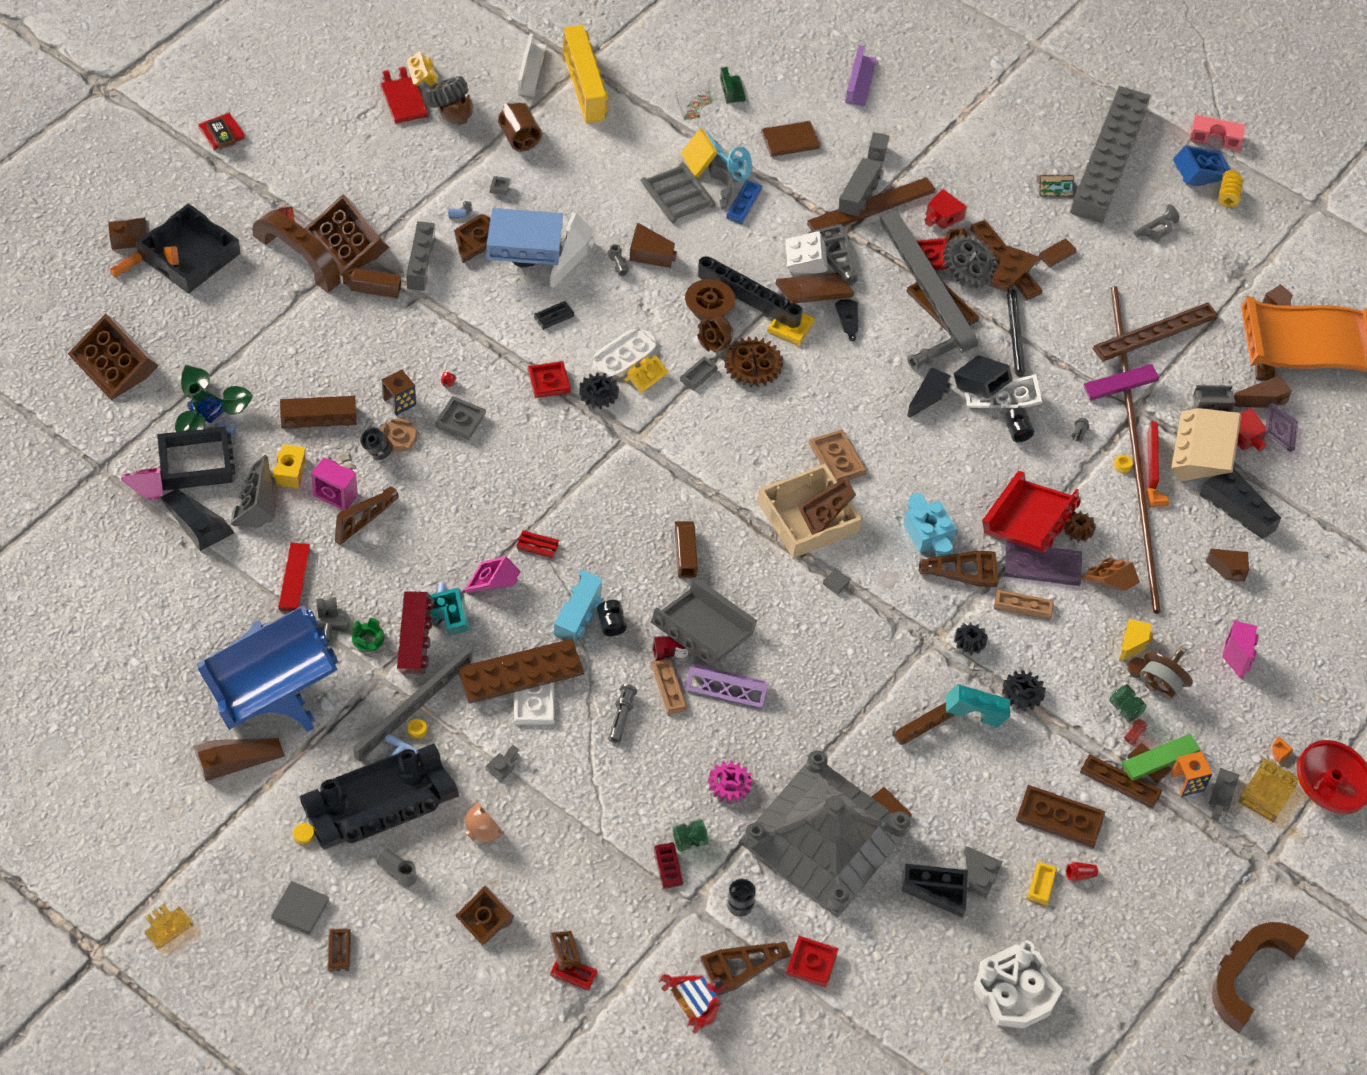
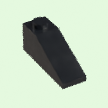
M931 367L909 405L907 416L911 418L941 400L945 393L948 394L952 386L950 383L951 375Z

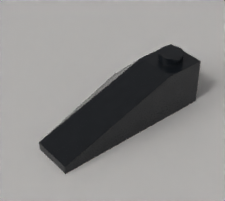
M175 489L160 497L199 551L234 534V531L224 518L179 489Z

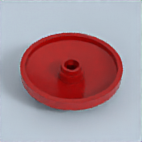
M1333 740L1316 741L1305 748L1298 758L1296 771L1302 789L1313 802L1323 809L1337 814L1356 813L1367 805V762L1359 753L1351 747Z

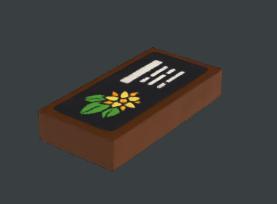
M222 117L206 122V126L219 150L236 145V141Z

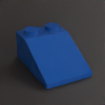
M1185 145L1173 158L1177 170L1180 171L1183 177V181L1188 185L1201 186L1222 181L1223 174L1231 170L1222 153L1217 150Z

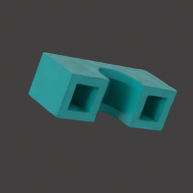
M958 684L946 694V712L961 717L971 712H980L981 723L999 727L1010 717V699Z

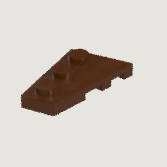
M1008 246L991 280L990 286L1007 292L1025 273L1030 272L1034 265L1040 263L1041 257Z
M844 478L799 505L798 508L811 534L814 535L823 531L856 496V493L849 480Z

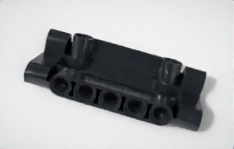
M433 743L417 749L416 753L412 749H405L397 754L333 779L325 780L321 784L320 792L318 789L299 795V798L323 850H326L344 842L356 843L435 811L439 804L459 797V792L455 782L443 767L439 751Z

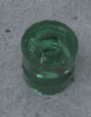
M1126 684L1112 694L1109 702L1116 710H1121L1120 713L1127 722H1131L1146 710L1147 705L1141 698L1135 697L1136 692Z
M702 819L690 821L689 825L682 823L672 827L673 838L679 852L691 849L692 845L696 848L708 845L707 830Z

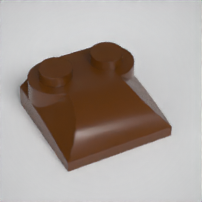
M484 886L455 916L481 945H485L502 928H506L512 923L514 914L487 886Z

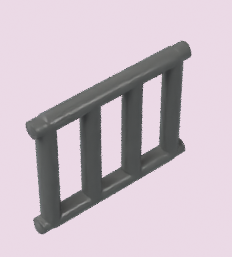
M684 162L671 170L647 179L645 177L640 179L645 189L671 223H675L678 218L710 206L713 208L716 206L711 196ZM682 172L687 176L683 180L657 190L651 185ZM689 184H693L696 188L693 191L667 201H663L660 197L663 194ZM699 195L705 200L674 213L668 208Z

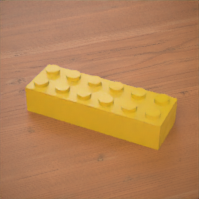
M583 25L563 27V54L585 123L605 120V113H608L606 103L608 101L607 90L604 91L603 78L600 79V67L596 66V55L592 54L593 46L592 43H589V33L585 31Z

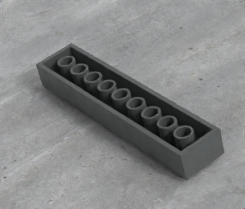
M1119 85L1073 199L1071 214L1100 223L1104 222L1146 114L1151 95Z

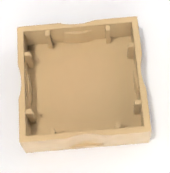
M826 464L804 471L793 478L762 487L758 491V505L792 558L860 532L862 518L852 503L849 502L823 531L814 535L811 534L798 506L837 483Z

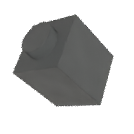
M873 132L867 158L884 162L890 135Z

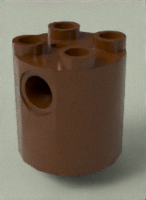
M507 103L503 106V110L498 116V123L511 147L515 151L520 152L534 148L542 139V131L526 103Z

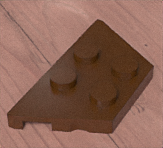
M480 214L454 230L462 263L487 250L490 216Z

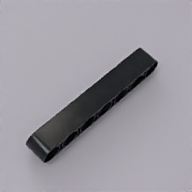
M709 256L699 259L698 277L700 279H715L724 282L733 290L735 298L790 328H797L801 325L803 309L800 305L792 304L787 298Z

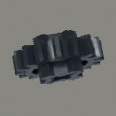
M596 372V376L589 374V379L584 377L583 382H580L579 395H581V401L586 400L585 405L592 404V408L599 406V409H602L603 405L608 408L609 403L615 404V399H618L619 386H617V381H612V376L607 378L606 373L602 376L598 372Z
M1024 670L1021 671V674L1014 671L1013 676L1009 674L1007 679L1004 680L1002 693L1005 694L1004 698L1010 699V706L1016 705V710L1019 707H1023L1024 711H1026L1027 707L1034 710L1035 705L1039 707L1041 701L1044 700L1046 688L1043 687L1044 681H1038L1039 676L1033 677L1031 671L1028 674H1025Z

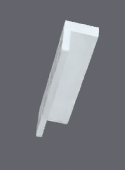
M529 34L518 78V95L535 97L546 45L533 43V34Z

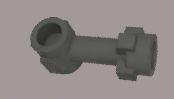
M613 244L610 246V250H608V257L611 261H615L617 265L615 266V272H618L619 276H624L628 273V264H624L620 257L622 255L621 247Z

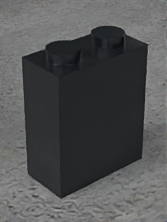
M977 355L953 373L957 389L987 399L1013 381L1010 365Z

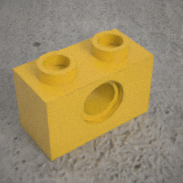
M283 444L282 450L277 453L278 465L273 468V478L276 479V486L299 489L307 459L306 447Z

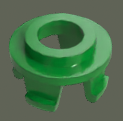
M370 617L368 623L361 624L359 621L354 623L352 627V643L357 649L371 652L382 646L385 636L382 628L379 626V620ZM366 634H371L375 637V641L367 644V641L362 639V637Z

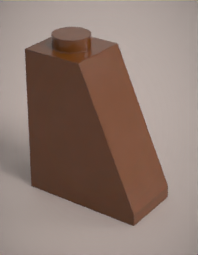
M637 223L630 247L629 261L671 268L672 262H676L678 251H675V243Z

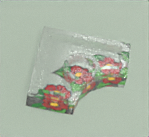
M709 88L676 92V99L683 120L700 118L702 108L712 104L713 101Z

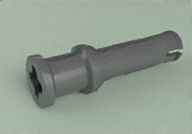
M952 338L930 349L923 348L919 353L909 355L907 358L908 364L913 370H917L921 365L931 363L934 358L957 348Z
M623 684L619 689L621 693L615 703L617 710L608 737L612 743L617 744L621 742L628 712L633 708V698L638 691L636 687L629 684Z

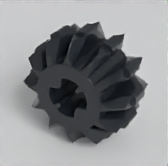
M971 622L968 625L963 623L956 630L954 643H957V649H962L963 654L966 651L970 655L974 652L979 654L986 647L988 636L985 634V628H979V623L976 626Z

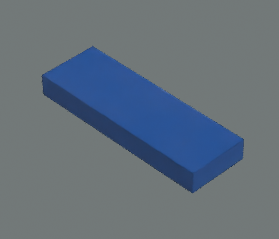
M746 180L729 209L726 219L743 224L762 190V185Z

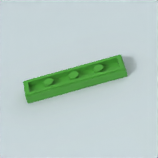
M1188 734L1125 760L1122 763V767L1133 781L1176 763L1177 758L1180 756L1200 752L1201 748L1192 735Z

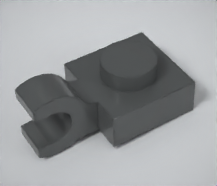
M512 745L505 756L499 753L485 766L486 771L501 782L515 769L513 762L519 758L520 754L518 752L520 750Z

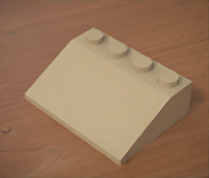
M1201 408L1181 412L1171 467L1180 482L1233 472L1241 421L1240 413Z

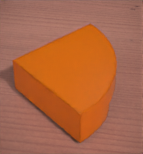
M177 246L163 247L167 261L171 265L179 264Z
M1147 488L1146 493L1150 507L1169 505L1170 501L1166 495L1157 492L1156 489Z
M1278 736L1273 744L1272 754L1277 763L1280 764L1294 749Z

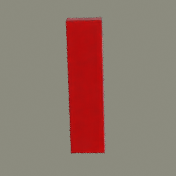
M1151 421L1147 432L1148 488L1156 489L1159 483L1158 422Z
M290 543L278 605L281 611H294L300 606L310 544Z

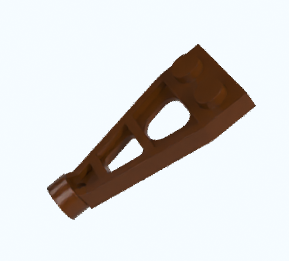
M389 486L383 490V493L355 504L345 511H341L336 517L334 541L341 545L375 519L394 501L399 499L397 490ZM363 511L362 519L355 524L356 514Z
M977 550L920 559L919 574H932L974 586L997 587L996 551ZM970 561L975 562L977 574L964 573L961 570V564ZM954 562L956 572L943 570L942 563Z
M782 941L779 943L719 949L700 956V961L710 983L718 977L724 983L726 988L716 994L720 996L738 989L776 962L790 957V951L786 942ZM762 952L766 961L753 966L749 955ZM729 959H743L747 967L746 970L737 976H733L726 962Z

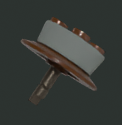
M1180 646L1171 659L1155 652H1146L1144 658L1148 664L1140 672L1141 678L1146 682L1145 686L1151 691L1156 690L1160 692L1165 698L1170 700L1177 697L1181 687H1191L1193 684L1191 676L1177 664L1187 649Z

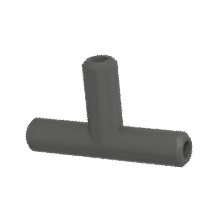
M316 620L318 623L316 626L324 628L328 643L331 639L332 629L348 630L349 628L348 622Z

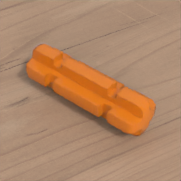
M138 252L132 254V257L119 262L118 266L111 267V275L118 277L121 275V272L124 273L134 267L135 263L139 264L142 262V256Z

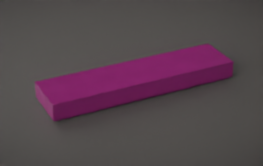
M1149 364L1084 383V389L1089 400L1092 401L1159 381V376L1153 364Z

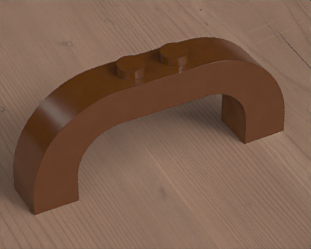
M271 210L254 222L252 228L253 236L266 246L277 237L307 260L314 272L315 284L325 292L329 293L341 284L338 267L325 246L282 212Z
M1268 922L1255 926L1247 932L1241 941H1235L1230 949L1232 951L1230 956L1226 954L1220 961L1219 965L1222 967L1212 986V1000L1216 1012L1231 1029L1239 1034L1255 1011V1009L1238 997L1234 988V981L1254 954L1264 948H1274L1282 951L1294 960L1307 942L1308 934L1286 923Z

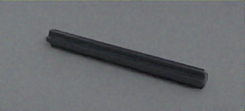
M1009 289L1007 291V303L1015 374L1023 376L1026 370L1017 291Z

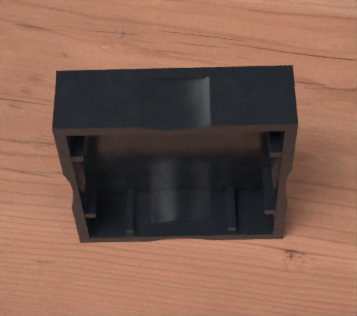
M189 203L170 216L165 223L154 228L136 242L137 252L142 256L143 261L188 294L241 254L238 238L221 226L214 224L206 215ZM177 246L179 264L171 265L167 261L163 247Z

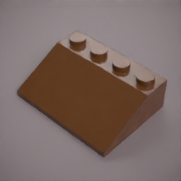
M344 194L305 228L306 231L325 246L334 259L341 276H343V271L360 268L376 260L389 248L356 205Z
M106 313L68 353L111 400L146 380L159 366L132 336Z

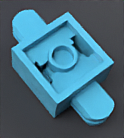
M912 494L908 501V508L910 510L905 513L903 525L919 553H923L933 549L937 557L951 555L952 543L954 542L957 528L941 501L928 504L922 494Z

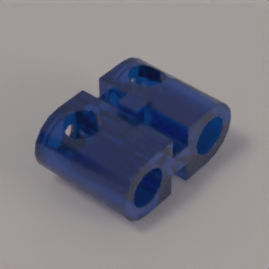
M207 396L204 401L197 402L198 415H202L206 422L212 423L225 412L222 409L223 402ZM191 400L187 403L190 411L195 413L194 404Z

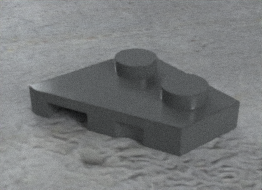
M966 846L964 855L966 860L965 870H968L967 890L987 898L1003 861Z

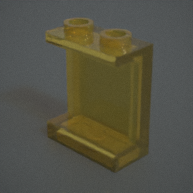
M1263 759L1259 769L1242 792L1238 803L1274 823L1299 782L1298 777L1292 772L1277 766L1276 763Z

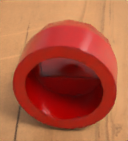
M443 372L440 381L443 386L447 384V388L454 385L457 377L450 372Z

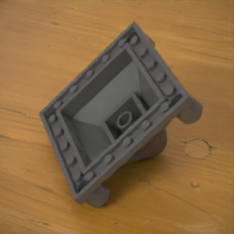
M816 750L809 754L806 764L757 821L747 826L745 834L739 840V844L835 917L839 918L908 834L912 826L910 825V818L906 813L898 811L893 814L888 811V809L828 766L827 755L822 751Z

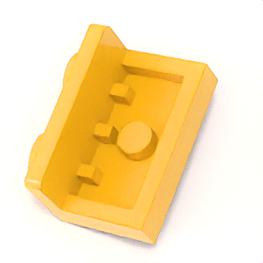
M419 52L407 60L413 83L416 86L423 81L430 86L438 82V75L434 70V62L431 58H427Z

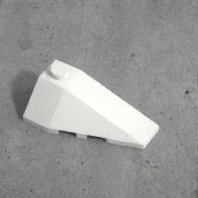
M573 213L569 220L565 241L562 240L558 265L553 266L550 275V287L552 288L587 255L589 248H592L594 245L593 229L577 213Z
M1036 374L1013 380L989 399L965 392L968 408H1026L1043 403Z

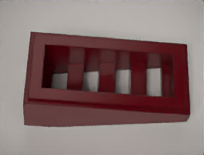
M674 842L655 845L653 853L662 888L683 886ZM672 860V862L662 863V861ZM674 868V870L664 872L665 869ZM675 875H676V877H677V878L669 879V880H666V879H665V877H670V876H675Z

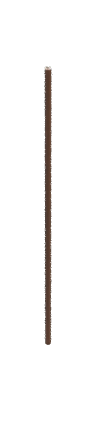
M1113 286L1111 287L1115 326L1117 336L1124 334L1118 287ZM1126 353L1120 355L1121 372L1129 371ZM1129 389L1124 391L1152 608L1153 613L1158 614L1161 612L1132 391Z

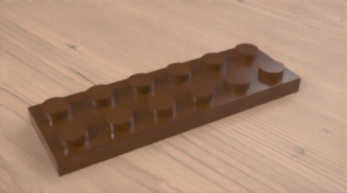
M573 639L457 667L468 704L584 675V669Z

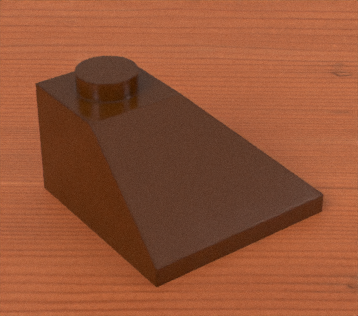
M145 217L108 222L112 250L136 248V242L147 234Z

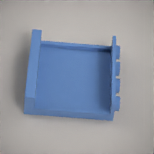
M492 208L486 260L558 265L563 213Z

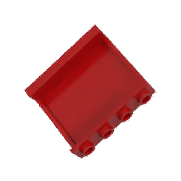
M1018 470L983 518L984 533L1045 553L1048 547L1053 545L1055 537L1062 532L1065 523L1071 519L1074 510L1079 508L1081 503L1079 489H1075L1072 495L1028 482L1025 478V472Z

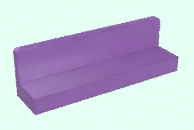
M863 45L858 46L845 103L865 106L877 60L874 57L864 56L865 46Z

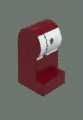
M670 636L654 637L652 648L655 661L674 656L684 658L689 654L687 648Z

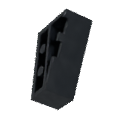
M906 863L902 876V892L963 918L966 911L968 870Z

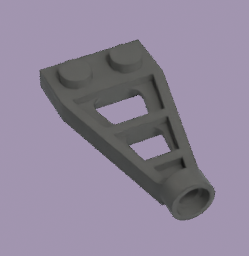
M838 224L809 231L808 234L820 231L825 246L840 243V251L830 252L826 248L827 262L849 286L855 284L858 278L854 272L848 236L842 225ZM845 257L847 263L839 265L835 261L837 258Z

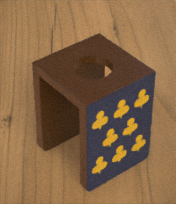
M403 369L381 379L382 399L386 401L393 397L395 415L416 406L415 384Z

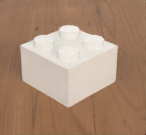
M820 231L786 239L787 266L792 277L808 276L828 271L826 246Z

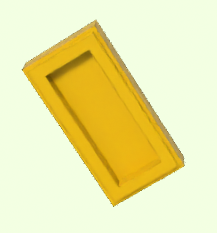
M1037 862L1027 900L1047 906L1058 867Z

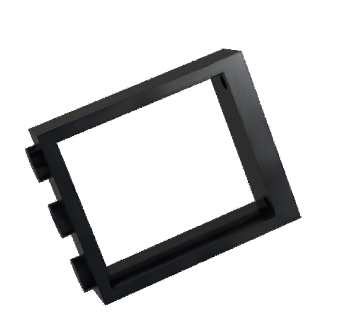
M226 426L157 434L163 491L233 483L232 475H236L235 465L230 463V460H234L233 448L229 449L228 446L232 445L231 433L227 434ZM222 441L224 468L169 473L167 448Z

